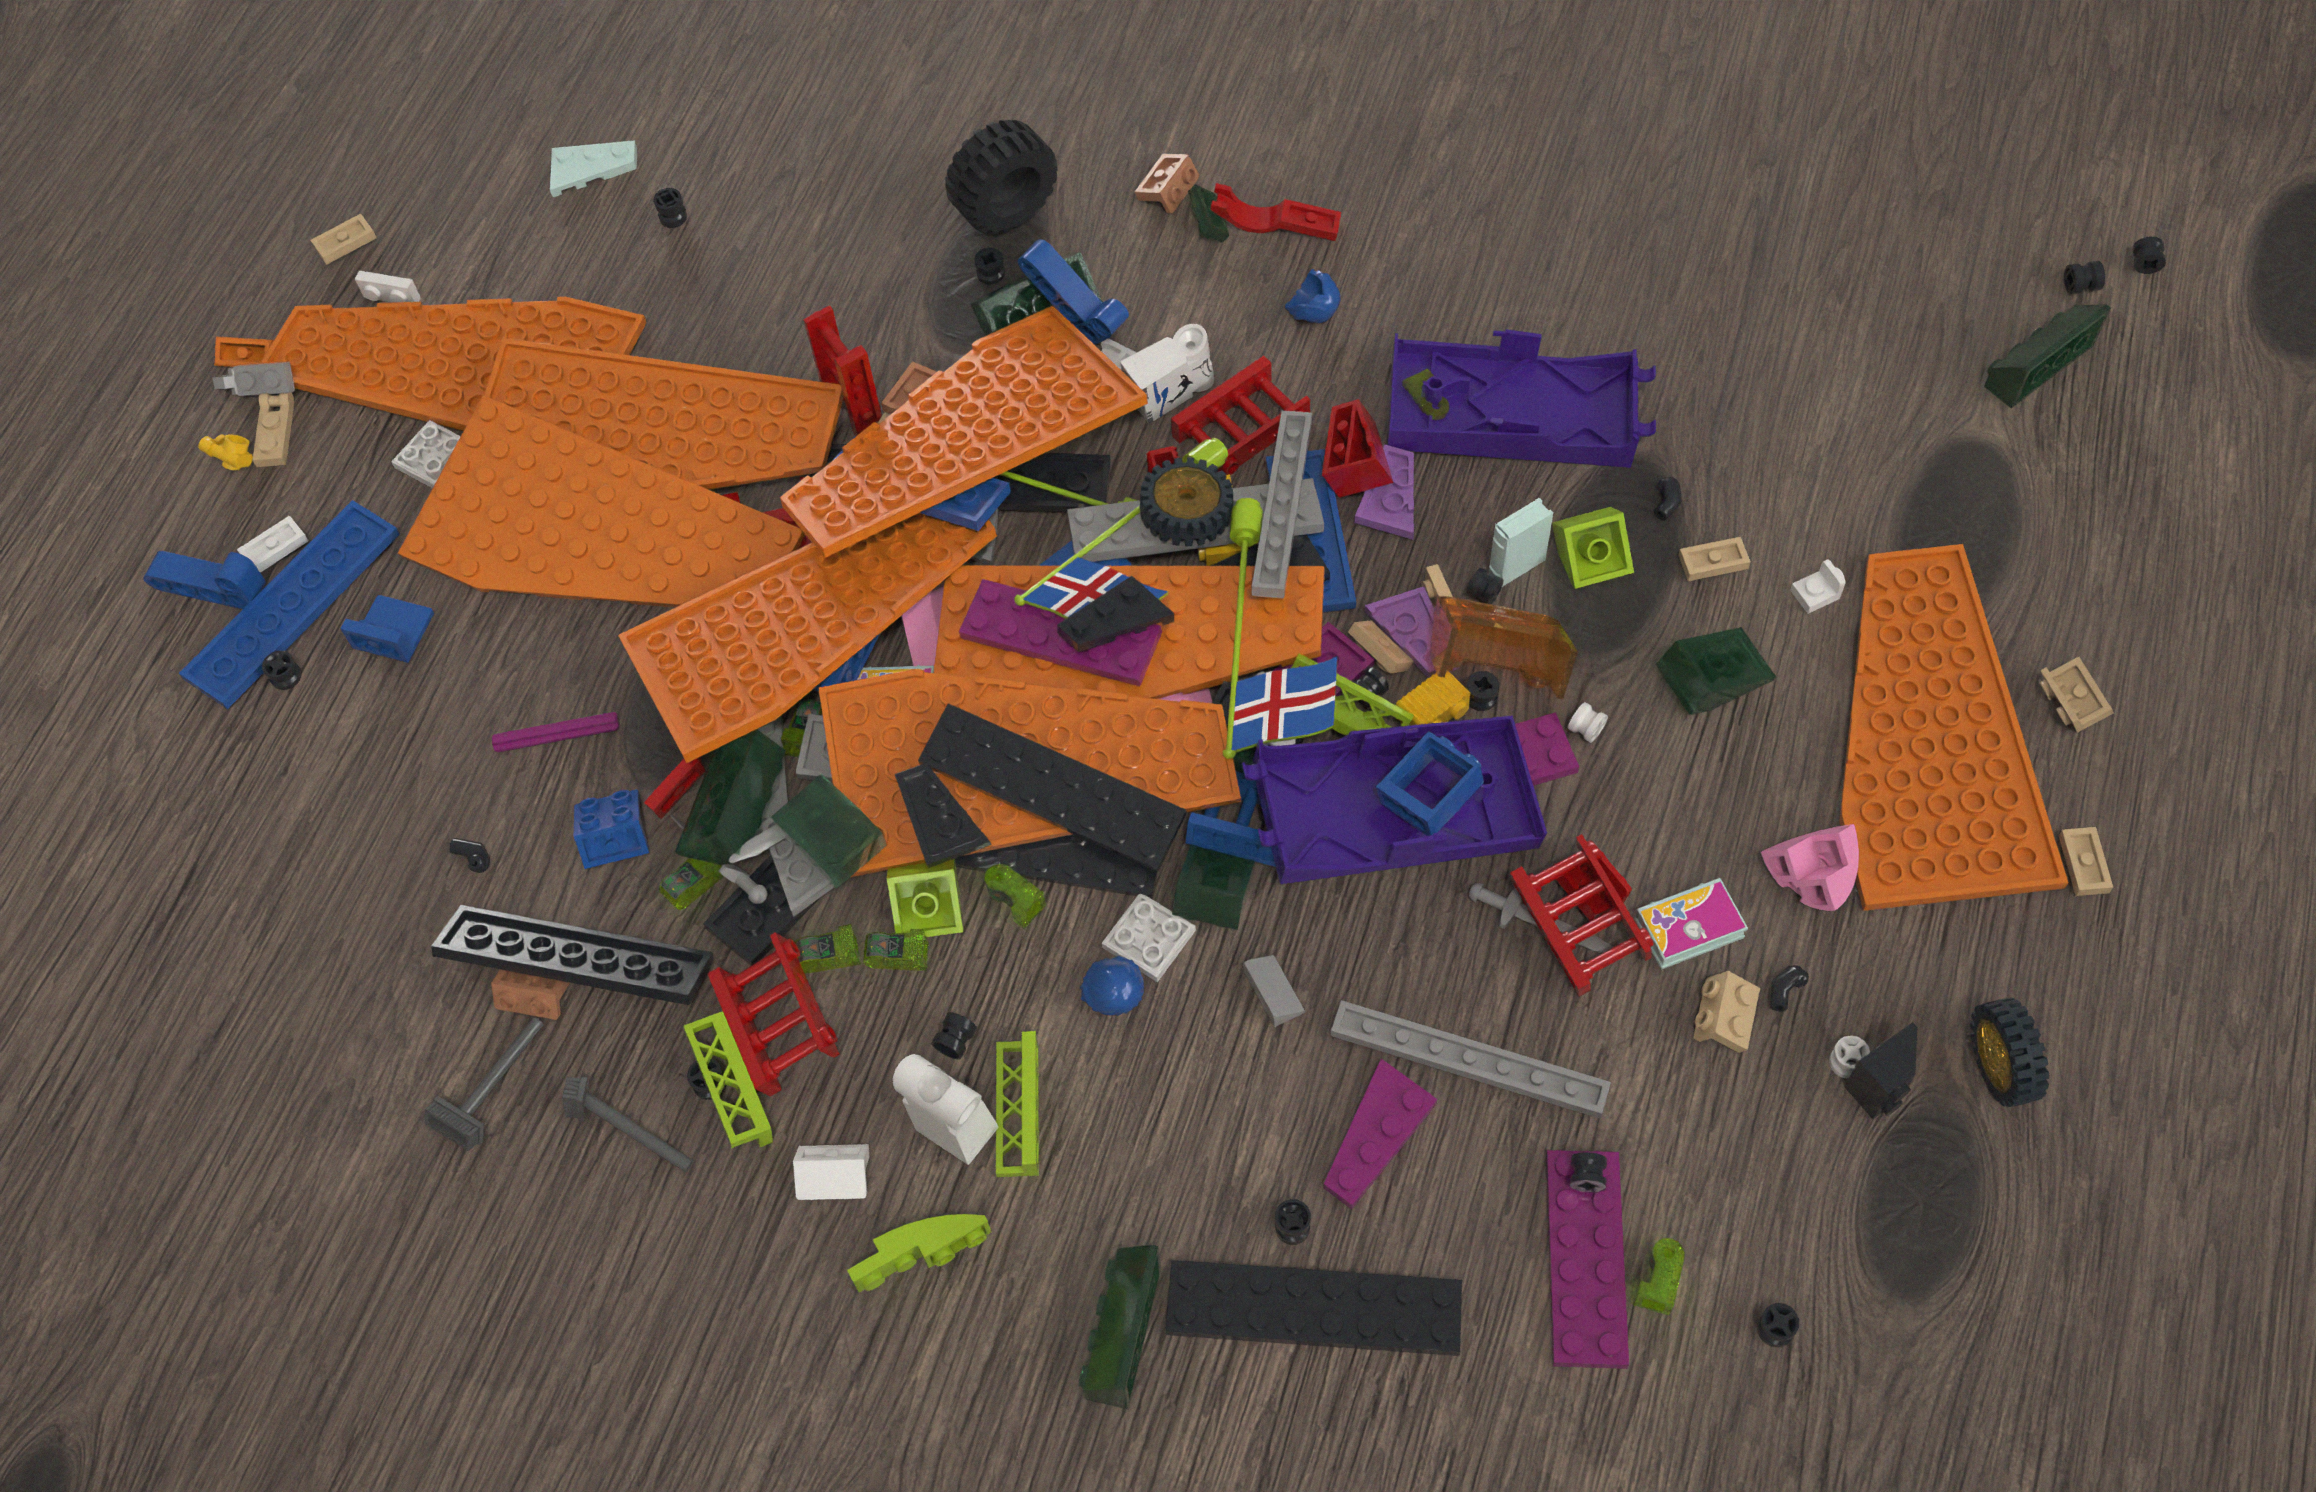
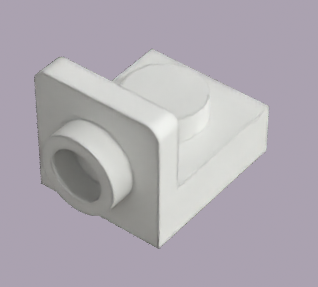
M1827 559L1822 562L1818 572L1792 583L1790 591L1807 614L1840 599L1846 582L1842 571L1834 567L1831 561Z

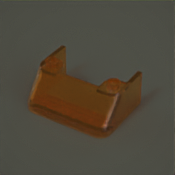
M1439 596L1437 598L1433 617L1430 660L1439 677L1445 678L1446 671H1452L1453 668L1460 667L1462 661L1519 671L1527 679V684L1537 688H1544L1545 685L1550 686L1558 699H1564L1578 651L1557 619L1544 614L1455 597Z

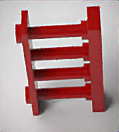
M829 305L803 320L820 382L841 385L844 395L843 401L846 403L852 431L857 436L872 423H878L882 417L868 354L862 345L848 350L840 339L834 312Z
M1262 356L1172 417V437L1179 444L1192 437L1200 444L1206 439H1211L1202 428L1216 421L1238 442L1227 450L1228 457L1225 459V463L1218 468V472L1223 471L1226 475H1232L1239 466L1277 441L1281 413L1271 420L1248 398L1250 395L1258 390H1263L1284 411L1309 413L1310 398L1305 396L1294 404L1271 382L1272 363L1265 356ZM1234 406H1240L1261 427L1247 435L1225 412Z
M1582 834L1576 837V845L1579 852L1536 875L1530 873L1527 875L1522 866L1510 872L1511 882L1579 997L1591 991L1589 980L1593 978L1592 974L1639 950L1644 960L1647 961L1651 959L1652 950L1650 947L1654 945L1645 927L1638 928L1598 860L1602 859V856L1593 841L1587 843ZM1587 863L1596 878L1595 881L1552 904L1550 902L1543 903L1538 892L1542 891V886ZM1602 892L1605 893L1614 909L1569 933L1567 931L1560 932L1555 921L1559 920V915ZM1622 921L1631 937L1630 939L1587 962L1584 960L1577 961L1572 950L1576 949V944Z
M776 932L770 935L776 951L736 975L718 967L708 973L754 1088L770 1097L782 1090L778 1081L780 1072L817 1049L833 1058L840 1055L835 1045V1042L838 1041L832 1027L826 1024L798 960L800 956L799 948L792 939H786ZM782 963L788 979L753 1001L746 1002L742 995L744 986ZM794 991L800 1008L761 1032L757 1030L753 1021L756 1019V1014ZM806 1020L812 1037L773 1061L769 1059L765 1050L768 1047L767 1043Z

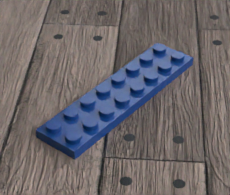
M352 500L179 672V675L190 685L228 709L264 673L262 663L265 657L275 651H285L400 535L397 528Z

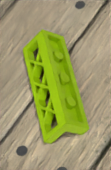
M1299 653L1291 668L1311 666L1318 663ZM1336 674V686L1341 688L1343 695L1335 696L1334 728L1332 729L1347 736L1351 731L1390 728L1391 726L1385 724L1383 716L1389 715L1403 721L1400 726H1409L1413 719V714ZM1364 700L1368 702L1372 711L1363 712L1359 710L1354 701Z
M723 1011L684 1025L685 1034L731 1148L754 1139L757 1140L759 1147L773 1143L770 1124ZM711 1027L715 1039L712 1045L709 1046L698 1042L694 1033ZM701 1051H704V1052L707 1053L706 1056H705V1058L703 1057V1054H702ZM713 1055L725 1061L727 1068L723 1076L709 1071L707 1067ZM713 1080L719 1082L717 1088H716V1086H715ZM725 1085L736 1088L739 1098L735 1105L720 1099V1094ZM725 1110H728V1111L731 1112L729 1118H728V1116H727ZM737 1114L748 1118L752 1127L751 1130L735 1135L731 1125Z
M1036 1031L1022 1032V1041L996 1042V1123L999 1126L996 1130L997 1177L1039 1176V1052ZM1022 1051V1063L1013 1071L1004 1063V1052ZM1004 1071L1009 1075L1005 1080ZM1015 1080L1022 1086V1096L1013 1104L1004 1096V1090ZM1004 1104H1006L1009 1107V1109L1005 1113ZM1013 1113L1022 1119V1129L1014 1137L1004 1129V1122ZM1004 1137H1006L1009 1140V1142L1005 1146ZM1015 1146L1022 1152V1166L1004 1167V1155Z

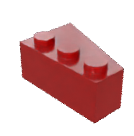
M1359 399L1333 406L1331 410L1322 476L1339 498L1394 483L1376 423Z

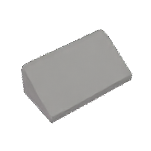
M1274 955L1243 962V971L1274 1027L1305 1013Z

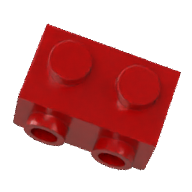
M1598 848L1602 859L1598 861L1624 903L1632 888ZM1587 863L1556 880L1569 895L1595 881L1596 878ZM1604 892L1577 905L1589 921L1614 909Z

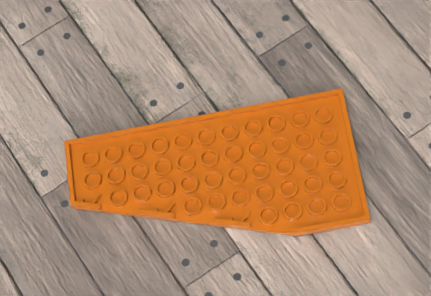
M483 395L398 554L402 558L480 592L499 591L535 594L539 597L583 600V598L676 608L798 550L805 533L796 526Z
M1963 544L1869 554L1866 562L1839 819L1841 826L1850 824L1855 826L1859 849L1858 870L1855 882L1863 911L2065 889L2069 883Z
M962 565L944 581L933 673L971 678L980 676L1023 681L1026 684L1075 690L1084 688L1127 693L1128 696L1153 699L1181 692L1185 695L1221 685L1223 681L1231 682L1240 566H1107L1128 577L1133 576L1144 585L1168 591V595L1160 601L1174 613V622L1163 625L1162 622L1156 623L1161 626L1162 634L1140 686L976 643L960 637L959 630L982 579L1029 590L1059 566ZM1246 566L1238 676L1280 664L1282 667L1292 665L1299 653L1309 659L1320 657L1322 649L1324 566H1289L1284 598L1252 596L1255 566Z
M919 669L819 687L846 875L849 878L886 871L891 868L926 863L895 774L920 765L918 759L948 703L1184 808L1187 812L1241 802L1233 758L1226 759L1223 756V750H1226L1227 726L1222 704L1187 700L1178 702L1084 688L1075 690L975 676V678L928 673ZM933 771L992 844L966 855L1073 835L1068 831Z

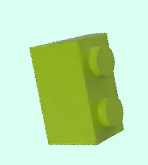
M1608 507L1552 522L1557 552L1573 588L1576 589L1634 573L1623 512Z
M955 859L928 868L926 863L888 869L887 884L896 935H904V940L963 932Z

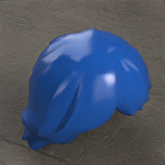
M1311 269L1305 278V282L1301 284V289H1298L1296 291L1297 295H1294L1285 304V308L1289 314L1293 315L1294 320L1302 319L1311 323L1326 322L1339 307L1341 301L1340 291L1328 273H1321L1319 270L1316 272L1314 269Z
M1121 956L1112 959L1105 958L1094 962L1086 972V976L1083 978V983L1080 986L1081 1000L1092 1007L1093 1011L1104 1015L1119 1016L1127 1014L1139 1005L1144 993V981L1138 965L1134 964L1133 960Z

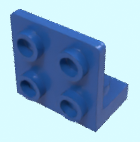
M378 595L364 620H359L358 622L345 619L340 629L353 649L409 663L434 612L429 607Z
M637 789L631 791L620 790L611 796L599 799L587 798L574 806L573 836L584 869L649 853V845L640 820V795Z

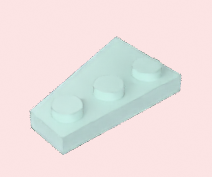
M635 140L552 148L550 178L552 197L562 195L561 190L576 186V189L586 187V182L599 177L606 180L637 169V146Z

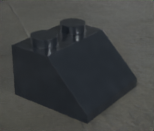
M1913 1022L1858 1060L1844 1086L1872 1119L1883 1112L1886 1116L1892 1114L1903 1104L1901 1099L1911 1091L1909 1084L1916 1071L1918 1027Z

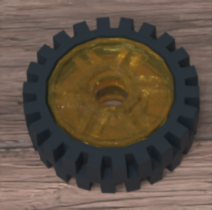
M1180 457L1174 458V464L1166 460L1162 462V468L1156 465L1152 468V473L1148 472L1145 476L1140 492V515L1147 529L1150 528L1151 534L1155 537L1160 534L1161 541L1167 543L1172 538V545L1179 546L1180 541H1185V547L1193 545V540H1196L1198 546L1205 544L1206 537L1210 542L1215 540L1217 533L1221 535L1225 531V526L1228 527L1233 508L1232 484L1230 479L1226 480V474L1223 471L1218 472L1216 465L1211 464L1207 468V461L1200 459L1198 464H1195L1194 458L1187 457V463H1183Z
M2012 997L1976 1006L1971 1015L1973 1021H1970V1028L1973 1030V1033H1970L1971 1040L1975 1043V1046L1972 1048L1974 1054L1978 1056L1976 1063L1979 1068H1982L1983 1072L1981 1075L1984 1081L1988 1082L1987 1088L1989 1092L1994 1093V1099L1997 1102L2000 1101V1104L2006 1107L2024 1105L2043 1099L2042 1097L2046 1096V1090L2049 1087V1083L2046 1080L2049 1079V1071L2045 1068L2048 1065V1059L2043 1055L2042 1051H2045L2044 1043L2039 1041L2041 1034L2038 1028L2034 1029L2035 1021L2032 1016H2028L2027 1008L2021 1006V1002Z

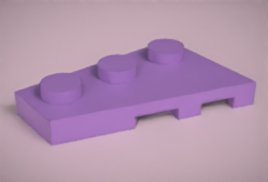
M1384 445L1383 449L1394 483L1365 491L1355 514V523L1413 540L1414 453Z
M1424 586L1365 605V613L1414 661L1413 663L1427 678L1440 671L1442 667H1445L1449 672L1459 669V661Z

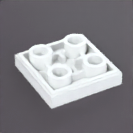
M429 420L391 462L394 468L433 488L461 436Z
M1138 894L1103 940L1102 948L1116 957L1121 956L1133 960L1134 964L1138 965L1140 972L1158 982L1192 937L1196 927L1146 895Z

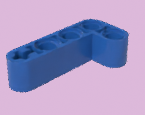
M1037 239L1018 259V265L1022 272L1049 302L1094 345L1110 338L1129 317L1128 310L1120 301L1111 298L1101 302L1059 253L1045 240Z
M158 551L143 577L149 586L157 590L239 609H244L262 591L266 584L265 579L252 560L235 552H230L224 563L220 564L166 551Z

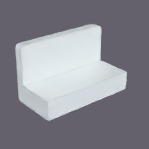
M869 1144L799 1146L793 1160L796 1198L798 1200L865 1198L867 1195L866 1167L869 1160Z

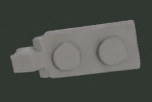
M290 362L238 365L233 368H227L229 375L212 377L214 389L231 388L232 395L244 396L259 395L261 393H290L295 391Z

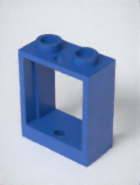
M1428 731L1376 786L1380 803L1425 835L1430 836L1433 833H1437L1484 783L1481 764L1473 755L1469 753L1464 755L1455 749L1450 740L1443 736L1439 738ZM1435 759L1461 776L1462 779L1432 810L1405 792L1404 789Z

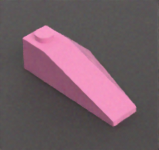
M944 581L901 615L913 666H934Z

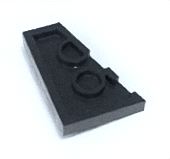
M1130 576L1057 625V633L1077 652H1081L1113 642L1118 635L1134 631L1135 634L1147 631V626L1162 622L1163 625L1174 622V613L1139 581Z
M927 763L895 774L928 868L992 845Z

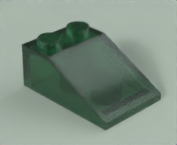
M1742 627L1677 640L1655 664L1689 715L1711 711L1772 682L1776 678V675Z
M822 774L771 816V819L836 889L887 846L883 833Z
M1191 844L1177 882L1172 915L1238 930L1256 865L1255 860H1247L1235 855Z

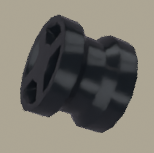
M2149 236L2141 238L2134 243V267L2137 272L2152 274L2164 268L2166 259L2163 254L2165 250L2164 242L2161 238Z
M990 247L978 251L974 260L979 281L987 285L1001 282L1005 276L1002 253Z
M1479 568L1469 582L1466 596L1470 598L1477 597L1482 600L1483 605L1490 607L1498 597L1504 580L1498 576L1491 577L1488 575L1487 570Z
M286 651L272 652L265 657L262 663L264 674L276 689L288 690L297 685L301 679L302 672L300 667Z
M1370 666L1361 672L1359 679L1354 678L1352 682L1376 695H1383L1389 690L1385 677L1378 670ZM1357 700L1360 704L1364 705L1365 707H1371L1368 702L1364 700Z
M1478 671L1469 677L1467 681V690L1470 692L1469 706L1476 711H1487L1495 706L1499 692V681L1494 674L1488 671Z
M711 1059L707 1066L709 1071L723 1076L724 1073L718 1062ZM695 1061L689 1067L687 1073L688 1082L698 1097L712 1100L698 1063ZM713 1080V1081H714V1084H715V1086H716V1088H717L719 1082ZM726 1085L724 1086L721 1094L725 1091Z
M1590 1152L1576 1153L1571 1156V1166L1574 1168V1174L1570 1177L1571 1188L1582 1192H1599L1606 1189L1607 1180L1603 1176V1170L1607 1167V1158L1605 1156Z
M1775 1303L1768 1306L1757 1323L1759 1337L1765 1344L1771 1347L1779 1348L1786 1346L1792 1341L1799 1329L1797 1313L1792 1307L1783 1303Z

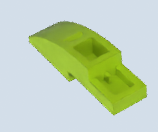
M956 1214L919 1220L893 1229L873 1239L878 1253L847 1271L858 1292L865 1289L870 1291L882 1285L885 1278L894 1272L909 1270L917 1263V1259L923 1257L928 1268L934 1265H945L955 1257V1253L967 1246L968 1248H973L980 1245L986 1240V1235L992 1232L985 1215Z

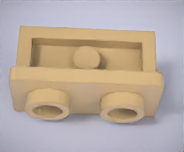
M2080 657L2069 661L2051 672L2048 671L2047 667L2040 670L2044 678L2040 685L2049 700L2055 697L2059 702L2060 707L2056 708V711L2065 726L2072 723L2078 733L2114 714L2111 706Z
M1730 971L1708 977L1702 986V999L1699 1013L1695 1018L1696 1027L1693 1038L1699 1042L1712 1038L1738 1053L1747 1051L1760 988Z

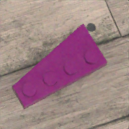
M1380 1059L1326 1177L1323 1188L1352 1210L1436 1106L1437 1098L1383 1059Z

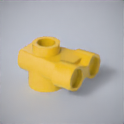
M221 434L215 439L205 436L199 442V450L211 457L222 460V466L226 469L240 470L242 467H249L252 463L253 456L247 452L249 440L242 436Z

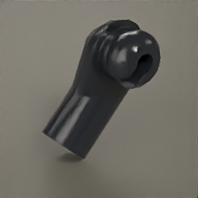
M1798 965L1788 966L1773 978L1770 1008L1772 1010L1782 1012L1788 1009L1789 991L1795 986L1800 988L1808 983L1809 974Z

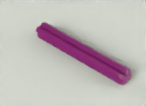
M610 712L497 733L492 736V745L494 751L499 753L617 731L620 724L617 713Z

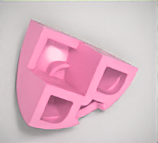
M1854 824L1805 834L1774 845L1761 852L1763 860L1776 882L1781 887H1790L1801 896V903L1812 908L1835 911L1846 901L1854 886L1859 860L1858 840Z

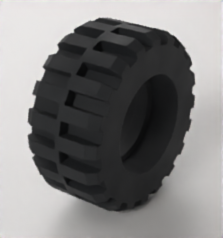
M1000 120L998 124L992 122L987 124L985 129H978L973 133L974 136L972 138L966 139L961 144L962 148L953 155V163L949 164L947 169L948 177L945 178L947 197L952 205L972 227L980 232L989 234L1008 232L1012 227L1018 228L1023 225L1026 219L1030 220L1035 216V212L1045 205L1047 196H1051L1054 190L1052 185L1057 181L1056 171H1058L1054 152L1030 126L1018 120Z

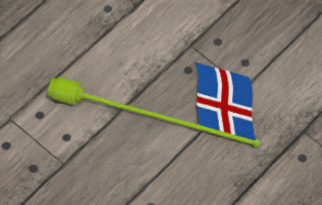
M1206 439L1184 455L1182 461L1187 463V457L1194 458V463L1198 464L1199 460L1202 459L1207 461V468L1211 464L1220 468L1228 457V451L1219 439ZM1172 486V487H1170V488H1168V489H1166V490H1164V491H1161L1160 494L1156 497V500L1159 499L1161 496H1163L1166 492H1168V491H1169L1170 489H1172L1174 486ZM1140 505L1021 596L1017 594L1014 598L1015 604L1018 606L1028 604L1053 612L1067 619L1129 578L1110 567L1082 559L1081 557L1140 513ZM1142 584L1159 600L1168 595V591Z
M1252 498L1237 500L1231 511L1230 539L1238 546H1241L1227 744L1226 750H1223V756L1226 759L1234 758L1236 752L1257 746L1258 740L1263 739L1265 744L1305 738L1334 728L1337 656L1315 665L1270 671L1238 681L1248 547L1260 541L1263 510L1260 507V503Z

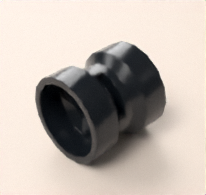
M664 188L655 194L653 201L658 211L660 223L667 228H676L684 224L687 220V213L680 192L674 188Z
M2097 260L2090 261L2085 266H2081L2078 263L2067 265L2064 271V284L2069 294L2081 293L2084 289L2089 291L2103 289L2105 285L2103 264Z
M948 1012L942 1021V1032L935 1034L931 1045L941 1054L960 1060L966 1051L964 1043L973 1038L977 1026L962 1015Z
M1297 1199L1283 1201L1275 1212V1232L1277 1237L1288 1245L1300 1244L1308 1238L1311 1223V1213L1308 1206Z

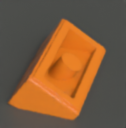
M216 337L214 366L234 367L238 365L260 364L274 340Z

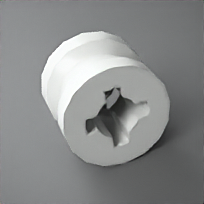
M1584 702L1573 715L1568 729L1574 733L1580 732L1586 741L1592 743L1604 728L1608 716L1602 712L1596 713L1592 710L1591 705Z
M1856 1036L1841 1038L1830 1055L1829 1063L1831 1069L1838 1076L1849 1079L1858 1060L1870 1053L1869 1046L1864 1040Z

